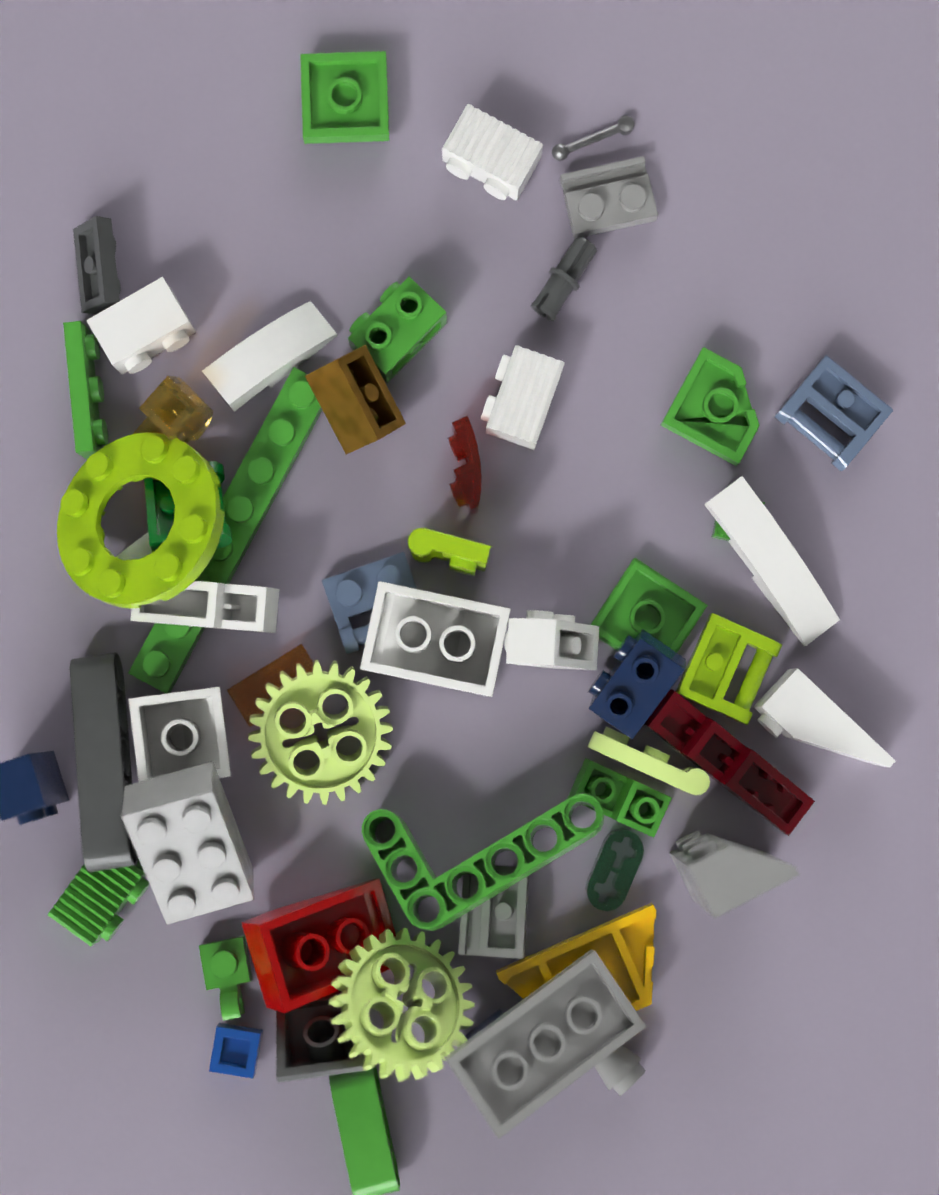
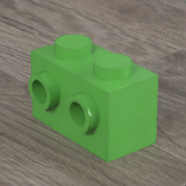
M410 276L401 285L398 282L390 285L380 297L379 301L382 304L371 315L367 312L363 313L349 329V332L352 333L348 337L351 349L354 351L366 344L386 383L447 324V312Z

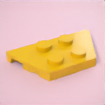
M651 902L527 956L525 959H520L497 969L498 979L503 984H507L524 999L589 950H595L635 1011L652 1005L653 982L651 980L655 950L653 946L654 920L656 919L655 906Z

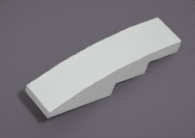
M743 476L704 504L729 536V544L754 576L751 577L803 646H807L840 621L821 587L794 546Z

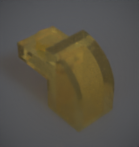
M167 375L139 407L147 418L133 434L146 432L161 433L169 440L177 438L188 444L190 440H198L207 429L213 417V410L182 378Z

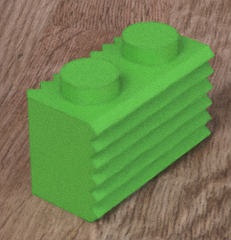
M138 859L137 865L90 873L84 864L49 911L48 916L91 947L102 938L108 942L124 922V919L119 914L129 901L135 905L150 885L149 881L145 879L146 874L140 860Z

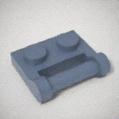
M826 355L774 417L783 425L787 422L831 457L833 459L831 464L842 472L894 410ZM805 400L852 437L846 446L841 444L799 409Z
M404 552L322 580L347 654L360 650L359 646L366 642L369 624L353 629L349 618L373 610L379 581L417 589Z

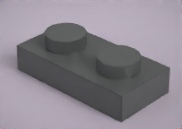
M95 216L73 229L81 313L98 314L119 302L121 290L120 281L117 278L116 240L113 236L111 218Z

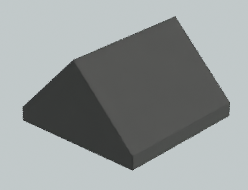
M341 991L334 992L286 1013L276 1011V1078L278 1083L365 1071L363 1064L366 1055L361 1053L350 1058L348 1055L354 1046L353 1041H338L339 1036L346 1031L345 1025L331 1023L334 1017L341 1014V1008L330 1005L329 1000L342 994Z

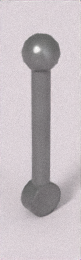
M622 116L616 125L567 145L556 144L552 149V156L555 160L563 161L567 158L568 153L617 133L629 135L633 131L634 120L630 116Z

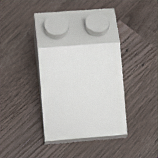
M379 581L360 669L492 697L510 608Z

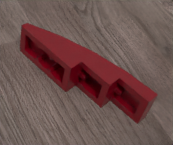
M672 689L668 691L644 723V725L698 768L705 771L708 776L788 836L815 802L753 749L743 745L717 722L706 717Z

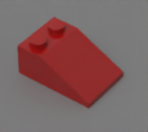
M379 878L286 905L241 922L266 1008L283 1013L339 991L331 985L332 981L337 977L345 976L338 968L339 964L346 959L352 960L349 952L357 945L364 948L363 941L369 936L374 935L379 941V934L390 929L394 938L396 937ZM381 965L380 973L390 970L387 966Z

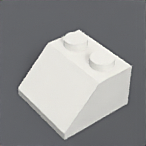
M220 687L129 698L139 782L212 761L219 778L231 776Z

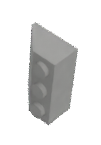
M700 831L692 832L677 840L675 843L678 848L669 852L692 900L713 918H717L799 875L795 866L771 854L709 833L701 835Z

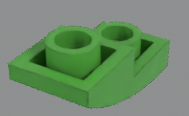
M585 758L568 795V798L577 794H588L595 797L600 803L605 816L653 838L672 799L668 795ZM583 805V806H585V807H588V808L594 810L592 807H590V806H588V805Z

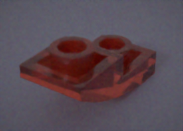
M466 416L452 422V432L454 435L447 438L457 462L463 459L466 461L465 465L453 469L455 482L450 483L449 487L457 506L461 508L466 505L470 515L479 510L482 476L477 441L469 417Z

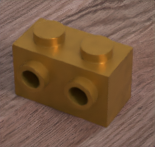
M366 344L305 375L345 454L378 441L406 424Z

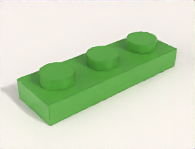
M81 321L64 322L75 450L77 454L87 460L92 454L103 448V445L108 444V429L105 420L100 419L98 404L99 402H104V388L101 377L95 374L94 360L100 359V346L94 333L92 334Z

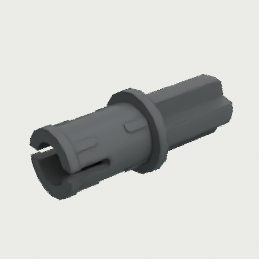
M583 237L576 238L557 268L552 267L549 270L550 278L531 304V308L544 318L548 315L546 318L550 321L555 320L556 315L572 290L577 291L579 289L578 280L596 254V246Z

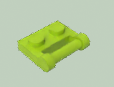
M417 528L408 537V545L412 557L419 563H428L437 558L448 561L450 570L470 576H475L476 569L484 572L486 570L491 550L489 545L426 528Z
M711 613L676 692L684 698L739 723L748 725L753 715L750 712V708L772 657H778L782 644ZM746 645H749L756 649V653L734 703H731L723 698Z

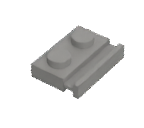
M644 156L565 173L560 176V184L563 188L564 201L573 239L657 220L658 212L649 175L646 172Z
M495 866L496 871L500 875L511 874L517 868ZM474 874L463 875L462 898L468 899L473 897L479 889V882ZM529 876L461 916L458 955L525 959Z

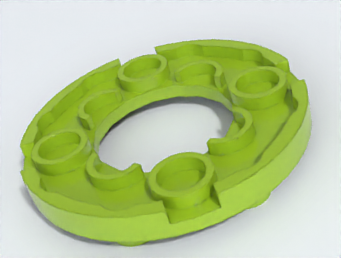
M150 432L136 433L119 438L92 454L75 474L63 495L57 521V543L60 557L67 573L77 586L87 594L105 603L131 609L141 608V605L160 599L167 601L189 587L201 575L214 555L224 523V511L220 509L218 490L221 485L209 462L185 442L166 434ZM145 478L159 480L170 490L175 504L174 523L167 539L154 552L141 559L122 560L115 557L105 547V533L101 526L102 516L106 514L104 509L108 500L117 490L121 491L122 486L130 481L138 482Z

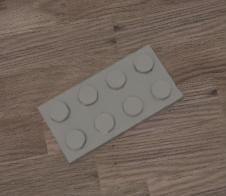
M589 950L444 1058L496 1137L500 1139L646 1028V1025L596 951Z

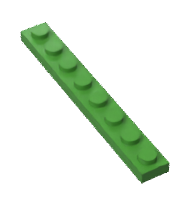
M293 367L223 496L226 524L231 527L232 542L226 547L216 548L210 562L195 581L229 584L322 412V408L305 378L307 373ZM155 623L128 674L166 694L170 693L205 627Z

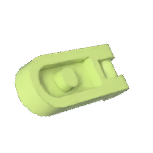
M605 727L603 734L594 731L587 746L596 752L693 795H702L708 790L710 785L709 776L702 769L685 767L680 770L667 764L670 755L648 745L645 746L643 752L627 746L630 739L628 736L608 727Z

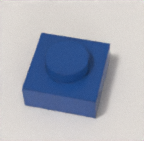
M219 1023L216 1026L209 1072L253 1079L256 1075L263 1030Z

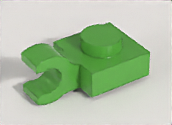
M245 935L199 945L206 990L220 988V1008L223 1021L242 1017L241 1014H245V1007L240 984L253 980Z

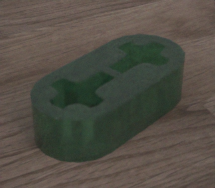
M620 828L608 833L586 881V896L591 904L599 910L612 911L622 905L643 858L644 847L641 839L628 829ZM625 837L630 838L629 846L634 849V854L632 857L624 855L617 868L613 866L617 853L611 848L614 841L621 843ZM610 871L616 873L612 881L613 888L617 890L616 896H607L604 902L599 901L600 894L594 889V886L597 882L604 884Z

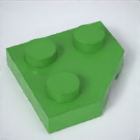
M703 347L660 425L737 466L760 426L755 409H752L745 387L747 383L742 367Z

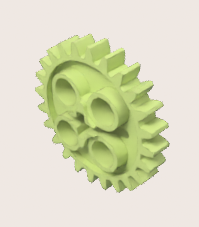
M314 660L312 672L306 673L304 667L297 663V676L291 678L283 670L279 672L283 685L277 687L268 682L265 688L271 698L268 700L257 697L255 700V704L264 711L263 714H252L249 718V722L260 727L259 730L248 733L249 741L261 743L260 746L251 751L252 759H266L260 766L259 773L264 775L274 771L275 775L272 778L271 787L276 788L283 782H286L288 784L286 797L291 798L298 789L302 790L305 804L309 803L313 793H319L322 804L327 805L329 792L335 791L341 801L345 800L344 788L350 786L357 793L362 792L358 779L363 776L367 780L374 781L375 776L370 766L372 764L385 766L386 764L382 756L378 754V750H389L392 746L388 740L381 738V735L393 731V727L390 723L380 722L379 720L390 713L388 706H374L382 697L380 690L366 693L371 682L370 679L366 676L357 683L354 682L355 668L352 666L343 675L338 674L337 661L331 663L328 672L322 671L319 660ZM331 694L344 696L347 699L346 708L339 714L327 713L322 707L323 701L327 696ZM289 708L301 710L305 715L304 722L297 728L285 727L280 721V716L285 710ZM349 718H358L357 724L328 730L327 739L324 741H319L317 735H312L289 747H285L282 744L284 740L289 738L294 739L314 733V725L316 723L322 722L323 727L329 729L347 721ZM350 735L358 738L361 744L354 754L343 755L337 751L336 746L341 738ZM303 750H311L318 755L319 759L314 767L301 769L294 763L295 756Z
M407 928L397 932L395 938L390 929L379 934V941L374 935L369 936L363 941L364 948L357 945L349 952L352 960L346 959L339 964L338 968L345 976L337 977L331 983L333 987L342 992V994L329 1000L330 1005L341 1008V1014L334 1017L331 1023L336 1025L344 1024L346 1031L339 1036L338 1041H353L354 1046L348 1055L350 1058L361 1053L366 1055L363 1064L365 1071L371 1069L377 1063L380 1064L379 1074L382 1079L390 1076L394 1068L398 1081L408 1079L411 1071L417 1080L427 1076L428 1069L432 1073L443 1069L442 1059L445 1060L444 1057L455 1050L453 1046L459 1047L467 1041L466 1037L459 1030H465L473 1026V1021L463 1015V1012L475 1007L474 1002L463 999V993L470 990L472 984L459 983L458 977L466 970L465 967L461 966L452 969L450 962L455 953L451 951L441 956L438 953L441 940L437 939L427 946L425 945V932L423 931L416 934L411 941ZM381 965L387 966L393 972L394 984H389L382 978L380 973ZM409 965L413 966L414 968L413 977L410 980ZM423 979H426L433 985L435 990L434 998H430L423 991ZM403 994L402 1001L397 1000V997ZM404 1006L408 1007V1010L402 1013ZM371 1008L379 1011L384 1021L382 1029L376 1028L371 1023L369 1018ZM413 1022L419 1024L424 1030L425 1040L423 1043L417 1041L412 1034ZM395 1028V1038L397 1041L396 1043L392 1042L391 1040L392 1032Z

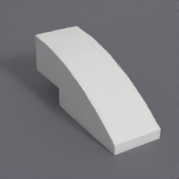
M309 301L255 332L219 357L202 372L235 412L265 387L269 386L272 388L290 374L293 367L298 368L338 335L312 302Z
M194 581L184 591L167 601L160 599L141 605V608L132 609L131 621L276 633L280 589Z

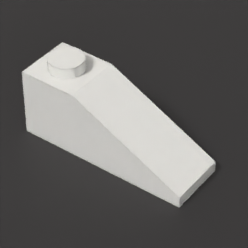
M798 668L788 669L753 706L761 714L757 719L758 722L776 738L782 734L784 737L877 766L890 768L896 762Z

